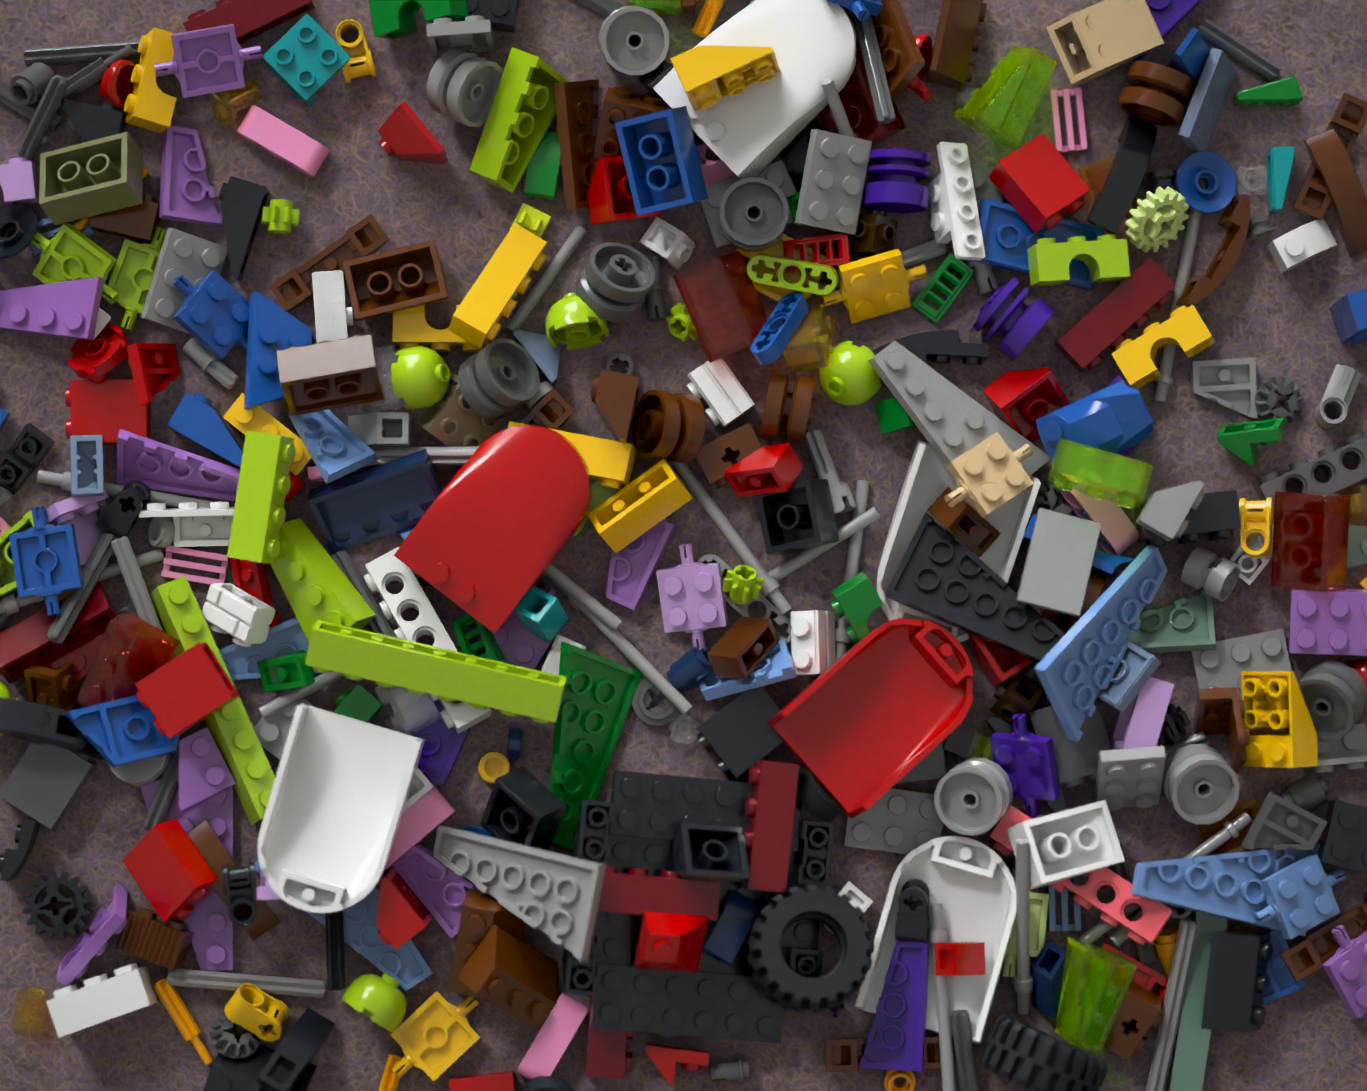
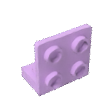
M105 488L104 496L71 497L54 503L45 510L47 525L61 526L74 524L81 567L87 563L102 534L105 533L95 525L98 520L95 512L100 509L98 504L108 498Z

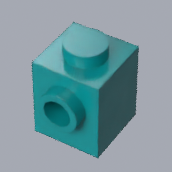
M535 586L530 589L514 609L527 631L548 642L553 639L569 619L556 597Z

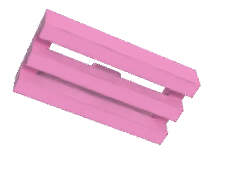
M1082 87L1050 90L1055 148L1059 153L1087 151ZM1070 96H1075L1079 134L1078 145L1074 143ZM1058 97H1063L1068 144L1066 146H1062Z
M174 546L166 548V555L163 561L164 567L161 573L162 577L178 579L186 576L188 581L209 585L225 583L230 559L227 555ZM173 553L218 560L222 561L221 567L172 559ZM173 565L220 573L219 579L172 572L170 567Z

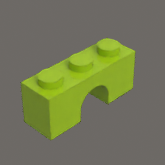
M1114 234L1098 236L1097 241H1086V236L1069 237L1067 242L1056 243V238L1038 239L1037 244L1027 249L1030 286L1061 285L1069 281V265L1072 259L1081 260L1088 266L1091 283L1122 281L1130 277L1127 239H1116Z

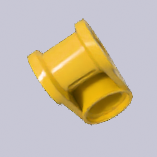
M352 19L342 21L336 28V39L338 45L350 56V61L342 67L346 83H350L353 78L369 74L372 77L377 76L371 50L368 48L366 35L361 24ZM348 29H356L359 32L358 39L353 43H347L342 40L343 33Z
M1267 497L1266 501H1247L1246 498H1240L1241 547L1253 559L1265 558L1272 551L1273 497ZM1254 536H1262L1265 540L1264 546L1258 551H1252L1248 546L1250 539Z
M251 983L242 984L224 1007L225 1015L231 1022L254 1033L260 1039L270 1042L280 1038L282 1033L281 1025L290 1014L289 1008L284 1002L275 999ZM269 1024V1026H268V1028H267V1031H265V1030H264L265 1026H267V1025Z

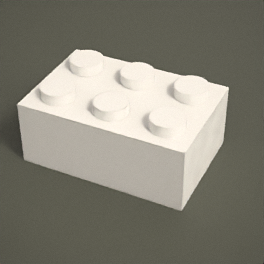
M137 963L129 964L113 970L115 977L108 979L105 973L84 980V988L78 989L77 985L74 984L54 991V998L47 1000L46 1003L58 1038L159 1002L156 992L152 988L153 983L147 966L138 968Z

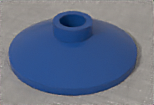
M1200 151L1191 154L1180 164L1176 175V186L1178 192L1185 197V202L1191 209L1201 213H1214L1225 208L1233 199L1236 190V177L1231 165L1225 158L1214 152ZM1198 180H1203L1206 183L1205 190L1200 188Z

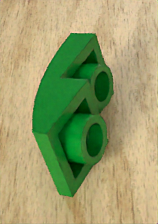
M545 132L531 158L527 169L524 195L555 200L562 176L559 137L556 132Z

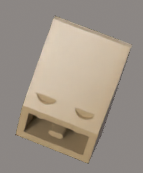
M1104 0L1046 27L1071 84L1083 85L1165 44L1146 0Z

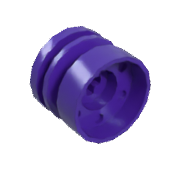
M901 147L870 150L868 164L872 166L867 167L866 175L878 179V181L864 185L863 207L887 213H920L929 209L930 189L927 186L917 184L916 181L930 177L931 172L923 167L931 165V155Z
M1015 276L1011 281L994 292L980 309L977 320L972 326L976 332H979L987 322L992 325V328L984 336L987 341L1000 332L1003 338L997 349L1012 362L1055 312L1041 298L1027 306L1024 301L1030 291L1028 287L1016 297L1012 292L1020 281Z

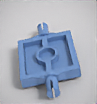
M1310 854L1261 880L1267 897V907L1253 914V918L1256 919L1254 920L1255 923L1261 926L1265 922L1274 919L1280 928L1283 938L1293 939L1340 913V910L1333 895L1332 886L1346 880V875H1342L1345 871L1339 867L1333 872L1326 874L1318 854Z

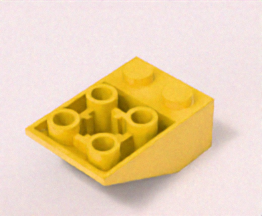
M699 45L671 58L693 111L699 108L700 110L709 109L717 104V100L728 95L730 97L737 96L743 93L747 86L756 82L765 83L774 78L775 73L780 71L772 47Z
M1241 671L1242 700H1244L1245 718L1242 719L1243 726H1248L1249 745H1245L1246 763H1244V767L1300 768L1318 766L1317 732L1294 671Z

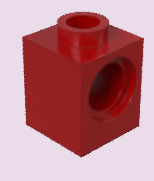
M985 942L935 943V975H985Z

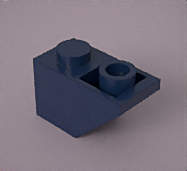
M1047 940L1031 967L1033 1007L1057 1021L1090 966Z

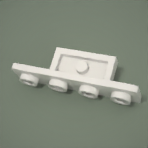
M940 142L937 145L941 173L927 185L930 189L931 228L934 231L936 243L947 244L952 240L956 259L982 260L986 255L967 145L965 143Z
M343 271L313 272L312 285L317 344L321 341L347 339V326H353L352 307H346Z
M228 501L210 502V508H198L197 502L178 503V508H166V503H147V509H142L139 517H173L175 528L174 547L229 546L234 507H229Z

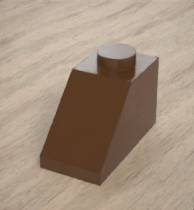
M143 194L142 204L96 215L90 219L88 226L94 231L151 244L156 227L159 226L160 205L155 203L156 198Z
M947 487L927 511L981 557L1001 533L964 500L954 507H950L948 504L957 497L946 503L945 496L953 492L952 489Z

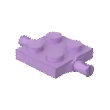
M692 543L679 545L681 564L656 571L664 633L679 631L691 633L693 647L706 650L704 631L728 625L725 596L722 590L723 581L720 562L708 564L694 562Z

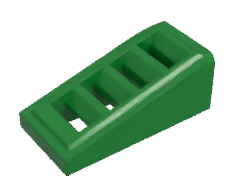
M1294 76L1239 91L1232 98L1233 105L1238 106L1296 105L1303 100L1297 77Z
M950 253L911 306L937 324L972 278L975 271ZM950 266L964 277L960 281L946 269ZM942 276L956 288L952 291L941 283L939 278ZM933 286L948 297L946 301H943L930 291ZM927 297L941 308L936 312L924 303L923 299Z
M468 613L452 622L463 653L478 656L477 652L485 648L486 652L478 657L506 663L492 631ZM476 623L478 628L467 633L465 629ZM481 635L482 639L472 644L471 640Z

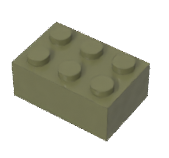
M128 132L40 154L39 205L55 225L143 203V153Z

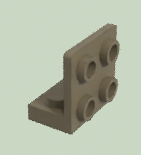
M450 372V380L444 397L438 403L422 409L413 423L436 437L447 447H480L483 442L498 431L508 415L494 420L483 417L474 411L465 401L460 391L458 376Z

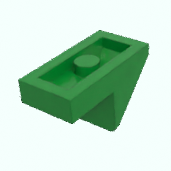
M1284 417L1222 425L1216 435L1217 442L1249 465L1255 466L1259 459L1257 443L1261 446H1268L1281 440L1286 430Z
M298 650L258 661L257 665L264 691L270 692L314 684L315 679L312 666L305 665L307 652L305 650Z

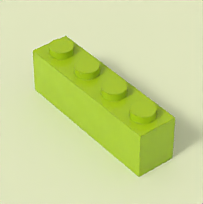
M246 430L227 557L275 564L281 549L279 540L280 528L286 516L284 502L285 496L290 489V463L295 457L294 438Z

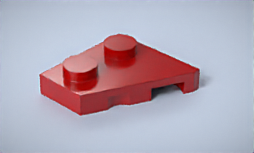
M135 343L127 346L128 363L132 371L138 405L142 406L152 403L154 401L153 397L157 393L163 392L171 381H174L181 375L175 343Z

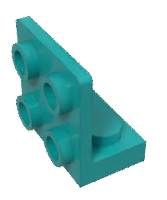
M308 14L300 19L262 56L265 64L308 108L318 100L316 92L350 61V56Z

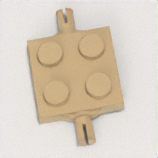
M998 432L994 433L946 465L955 478L958 489L945 496L946 503L957 497L948 504L950 507H954L966 499L974 505L981 517L984 518L1034 484L1021 464L1023 460L1033 455V449L1031 448L1022 454L1031 447L1026 443L1013 452Z

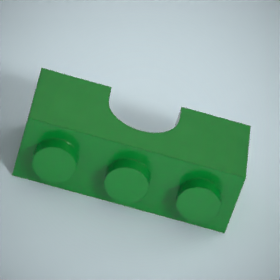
M369 0L374 37L390 40L417 33L416 15L421 7L423 8L425 22L433 23V20L437 18H451L452 22L468 17L466 0Z
M863 572L830 590L834 598L830 604L839 619L843 616L845 617L849 625L845 631L854 645L872 632L869 631L867 626L868 617L872 611L883 605L870 579Z

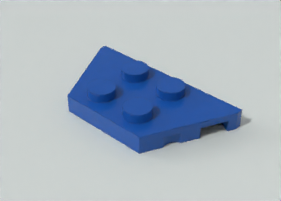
M255 291L250 295L244 410H251L256 406L268 402L273 403L285 397L280 384L276 351L286 350L292 346L302 347L312 344L311 328L261 293Z
M137 695L69 711L67 714L69 720L113 768L172 754L177 750L179 736L168 739L166 735H161L154 725L153 720L156 719L150 708L146 709L141 704Z

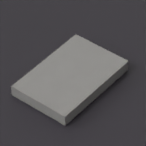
M1039 508L1016 601L1079 617L1101 523Z

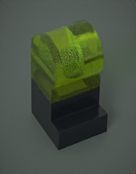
M959 725L944 740L943 750L964 759L973 757L986 758L993 761L990 738L969 730L962 725Z

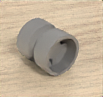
M1198 546L1190 554L1184 565L1181 581L1196 590L1204 588L1206 595L1222 602L1233 591L1238 581L1241 567L1224 557L1218 560L1216 553Z

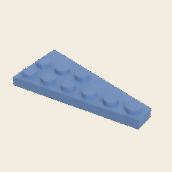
M1147 545L1034 668L1070 741L1079 742L1083 734L1080 728L1086 716L1092 717L1097 708L1093 704L1101 689L1108 687L1128 648L1125 641L1131 631H1137L1142 622L1138 618L1146 603L1152 602L1168 572L1156 546Z
M1320 843L1315 844L1313 850L1263 849L1136 863L1131 895L1281 932L1274 919L1265 922L1261 926L1257 925L1254 921L1256 919L1253 918V914L1267 907V897L1261 880L1310 854H1319ZM1307 931L1298 935L1297 937H1306Z
M259 860L254 862L255 871L260 874ZM375 885L362 900L343 909L344 941L374 964L380 971L386 972L400 982L399 986L407 991L433 974V971L412 939L396 950L393 945H386L378 934L380 929L376 925L380 889ZM306 911L325 926V913Z

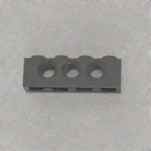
M1363 431L1345 439L1348 445L1340 449H1336L1335 445H1331L1318 451L1319 458L1308 463L1305 457L1288 465L1291 470L1290 472L1280 476L1278 471H1275L1260 478L1262 484L1257 486L1255 490L1261 501H1266L1267 497H1273L1274 520L1366 479L1367 436L1365 437ZM1344 454H1351L1355 458L1356 466L1354 470L1346 469L1343 466L1342 457ZM1316 467H1322L1327 471L1328 478L1325 483H1320L1314 478L1313 472ZM1287 480H1294L1298 483L1299 493L1297 496H1291L1286 492L1285 483Z

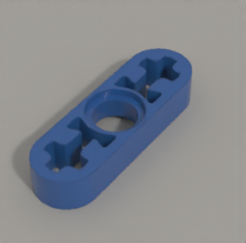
M791 292L778 302L752 343L750 351L759 364H769L782 354L807 314L809 305L801 292Z

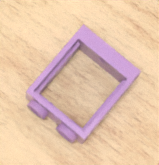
M1152 677L1148 679L1123 713L1118 711L1110 739L1112 749L1157 746L1174 684Z

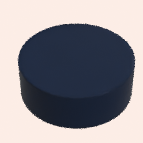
M510 727L506 759L518 760L521 754L522 730L521 728Z

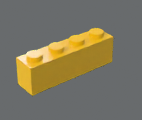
M514 223L453 314L448 330L480 349L487 339L490 341L494 340L502 326L499 324V321L503 316L508 318L517 304L514 298L518 293L523 295L532 281V278L529 277L533 270L539 272L547 258V255L543 254L547 241Z
M509 421L508 428L528 424ZM551 429L567 438L578 449L587 464L590 480L600 481V486L619 490L620 485L626 486L630 483L637 451L632 444Z

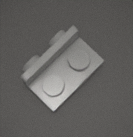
M1366 723L1354 724L1352 729L1340 740L1328 743L1317 741L1318 766H1311L1314 767L1315 773L1334 771L1333 765L1346 764V770L1365 768V761H1367Z

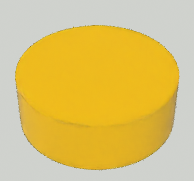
M490 752L481 758L478 771L483 780L494 784L496 778L510 772V763L503 754Z

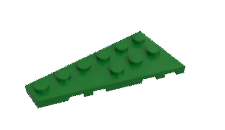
M561 641L559 675L567 677L554 728L550 791L566 807L552 843L573 849L574 830L582 799L596 801L642 672Z

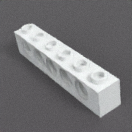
M399 547L365 564L367 574L363 578L372 593L378 591L383 601L378 604L386 619L393 618L398 628L394 630L397 638L417 642L420 636L429 635L434 639L432 646L458 652L413 571L394 556ZM392 581H399L404 587L400 593L390 594L386 590L387 585ZM407 608H414L419 612V616L414 621H405L401 614ZM429 694L433 702L439 699L438 695ZM439 699L444 708L440 712L441 717L448 729L454 727L458 734L491 716L490 707H487V709H477L471 707L468 702L452 703Z

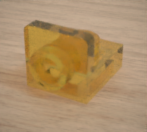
M245 77L244 88L212 93L214 101L212 109L215 117L232 129L239 127L237 112L248 108L253 103L262 99L261 89Z
M28 986L27 991H18L17 998L19 999L11 1028L44 1035L50 1013L46 1001L53 999V997L46 996V989Z

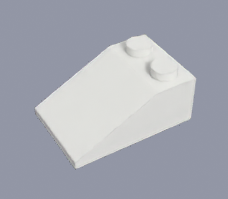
M1106 800L1027 820L1007 829L1015 858L1016 840L1019 838L1029 840V890L1125 861Z

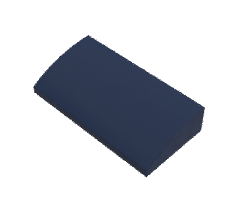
M424 449L310 489L307 501L333 554L416 525L443 490L428 452Z

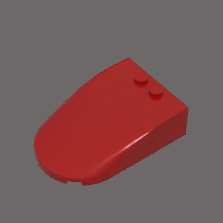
M515 426L492 435L480 445L453 477L394 556L493 633L498 632L507 624L515 613L514 609L530 589L537 584L579 528L587 514L591 500L589 470L583 456L567 438L556 431L542 426Z
M906 618L891 620L866 635L767 723L852 819L867 811L961 724L971 707L974 696L972 695L973 668L960 642L940 625L925 619L923 621Z

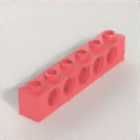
M1010 805L1008 812L1002 817L990 835L991 841L995 843L992 848L1007 858L1010 854L1014 855L1007 829L1032 818ZM1107 867L1087 873L1089 876L1088 881L1082 886L1074 885L1070 878L1049 884V886L1060 893L1066 889L1074 894L1073 901L1089 911L1092 906L1102 914L1099 918L1113 928H1116L1119 924L1127 929L1129 932L1126 936L1141 946L1145 942L1152 946L1173 914L1171 909L1160 902L1132 896V884ZM1104 887L1113 889L1116 894L1115 899L1108 904L1101 903L1097 899V893L1100 889ZM1137 905L1142 909L1143 914L1138 921L1132 922L1125 918L1124 911L1128 906Z

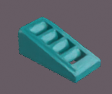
M1294 146L1272 147L1266 153L1268 213L1277 214L1283 207L1296 153V147Z

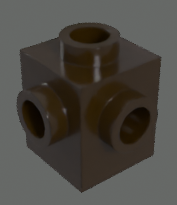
M867 210V214L859 215L856 233L850 237L849 252L870 257L894 250L898 221L885 217L886 212L879 210Z
M1019 671L1009 684L1003 681L992 696L997 700L990 711L1014 726L1012 716L1019 713L1021 715L1025 714L1026 721L1029 722L1031 720L1029 712L1039 709L1036 703L1045 690Z

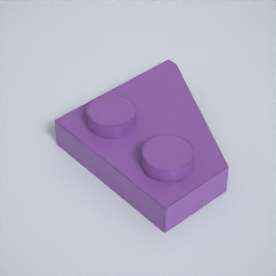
M208 727L178 741L177 808L179 812L236 784Z

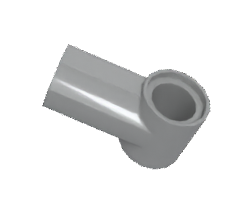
M1335 365L1320 404L1315 409V421L1320 427L1333 429L1346 418L1349 404L1362 375L1356 369L1346 365ZM1324 407H1334L1338 412V419L1333 420L1326 417Z

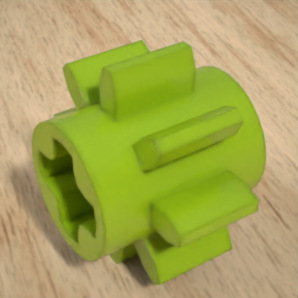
M271 199L269 207H263L261 224H268V232L291 234L292 226L298 227L300 210L293 209V201Z
M689 301L684 306L679 302L670 309L672 314L666 318V321L668 322L669 331L674 337L681 339L682 342L689 337L694 341L703 334L701 329L707 325V322L704 321L705 316L700 307L693 305Z
M739 565L733 571L727 570L722 590L729 592V598L734 603L748 604L752 601V598L758 600L763 578L756 577L757 572L751 566Z

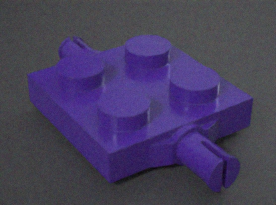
M1019 713L1012 716L1015 732H995L990 737L993 762L997 763L1008 774L1013 786V797L1025 800L1026 815L1033 818L1040 815L1037 799L1055 801L1061 794L1053 738L1037 736L1028 732L1026 715Z

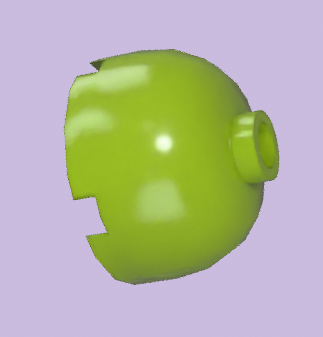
M576 293L564 295L562 299L551 306L546 316L547 341L554 348H558L557 343L568 344L567 350L588 348L601 343L600 336L605 334L607 337L609 335L607 321L600 319Z
M853 341L837 344L823 358L819 369V382L824 393L839 405L856 406L872 398L882 386L880 384V376L868 362L875 354L864 345L861 347L852 345Z
M423 346L402 348L396 352L395 355H399L396 363L391 364V382L397 399L403 398L408 404L404 405V407L413 411L438 403L444 397L450 380V369L443 358L435 350Z
M384 972L382 977L372 973L361 975L348 986L342 997L355 1010L364 1013L370 1017V1020L390 1032L395 1031L406 1013L407 1002L405 995L398 989L400 982Z

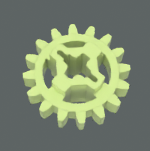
M1157 187L1155 194H1152L1150 191L1146 192V199L1137 200V209H1130L1129 211L1133 215L1132 219L1125 222L1130 227L1125 232L1130 238L1129 241L1145 253L1150 249L1154 253L1157 252L1160 245L1167 248L1169 240L1178 239L1176 235L1178 230L1185 229L1182 221L1189 218V215L1185 213L1189 208V205L1185 202V197L1176 190L1174 191L1171 187H1167L1165 190Z

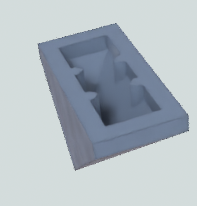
M517 329L513 333L514 338L530 354L536 366L551 385L558 382L562 344L557 343L558 348H554L548 344L547 335Z
M102 435L70 436L72 497L104 496L105 474Z

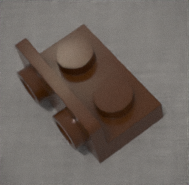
M66 663L58 670L30 665L24 670L29 702L68 711L81 709L73 663Z

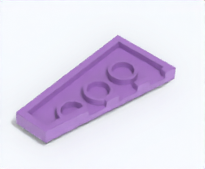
M93 277L0 291V329L93 341L104 279Z
M122 429L119 430L117 436V484L126 485L128 482L136 480L145 483L149 489L236 501L240 469Z

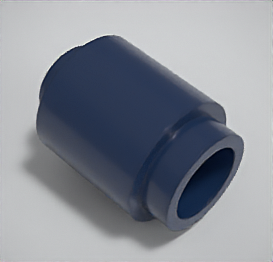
M693 647L670 665V670L666 673V676L677 691L691 690L713 672V667L708 658V651L703 648Z

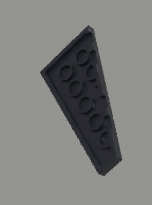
M925 512L885 592L887 598L1038 664L1066 635L1032 606L1017 602L1018 594L1007 585V582L974 553L966 550L955 540V537L950 532L942 529L934 522V518Z

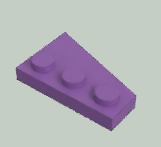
M170 125L163 132L159 218L220 227L223 223L215 207V194L213 186L209 185L205 170L207 164L197 129Z
M662 520L618 553L612 550L606 589L607 599L636 612L673 533L674 524Z
M417 843L391 865L449 937L453 938L459 931L462 908L467 891H482L476 888V884L466 877L459 876L432 857L433 852Z
M117 883L112 890L113 901L108 908L105 909L101 906L94 915L95 918L90 925L89 934L82 932L58 964L56 980L66 987L74 978L78 980L83 976L92 957H99L108 944L107 940L113 933L118 935L127 923L128 890L121 884Z

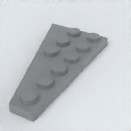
M897 341L889 344L868 361L945 465H948L951 461L996 432L1000 434L1013 452L1026 443L1031 446L1022 454L1032 448L1033 455L1021 462L1028 476L1032 475L1050 460L1046 453Z
M438 825L432 857L459 876H464L476 884V888L483 893L493 896L498 900L499 904L533 928H538L551 937L550 940L554 943L564 946L571 951L574 957L580 961H588L606 865L446 825Z

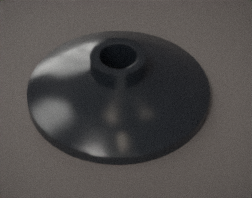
M12 204L0 209V259L10 258L19 254L34 239L38 229V218L30 207L23 204Z

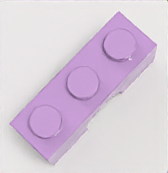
M25 157L9 159L8 164L0 165V186L3 190L4 202L7 205L39 203L37 167L32 161H27Z

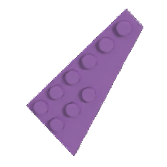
M154 780L140 787L148 812L161 780ZM234 785L181 812L177 808V788L164 822L177 818L187 833L204 820H207L234 859ZM213 887L209 889L210 895L201 902L196 903L193 906L194 912L185 918L184 921L187 924V930L194 933L192 945L201 970H234V924L229 918L227 906Z

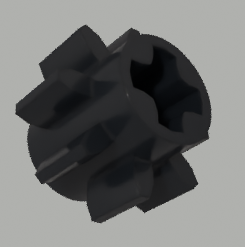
M1168 704L1158 741L1164 739L1166 743H1175L1185 737L1187 732L1184 727L1190 725L1191 722L1186 712L1182 711L1180 706L1175 708L1173 704Z

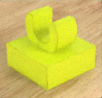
M523 203L512 226L516 223L542 238L551 220V216Z

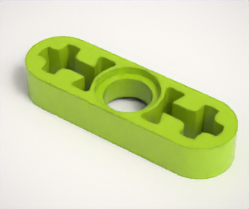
M761 253L754 256L747 265V273L751 280L770 286L827 295L839 283L837 271L825 264ZM763 260L766 267L775 269L777 262L781 263L778 270V280L774 279L776 275L774 272H766L763 277L759 276V270L754 269V265H758ZM794 265L800 269L802 276L799 282L791 283L785 278L784 272L787 266ZM807 268L812 269L811 276L818 277L823 272H826L827 278L832 279V283H828L825 288H822L819 281L810 280L809 286L804 285L808 278Z

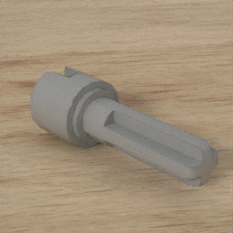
M819 429L807 432L804 439L819 479H828L834 514H844L855 509L857 506L848 483L840 481L822 432Z

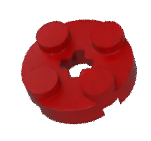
M106 324L109 329L102 330L93 341L78 339L73 344L70 350L73 356L71 359L68 358V364L78 377L90 378L93 382L102 381L110 370L129 357L127 351L129 340L119 326Z

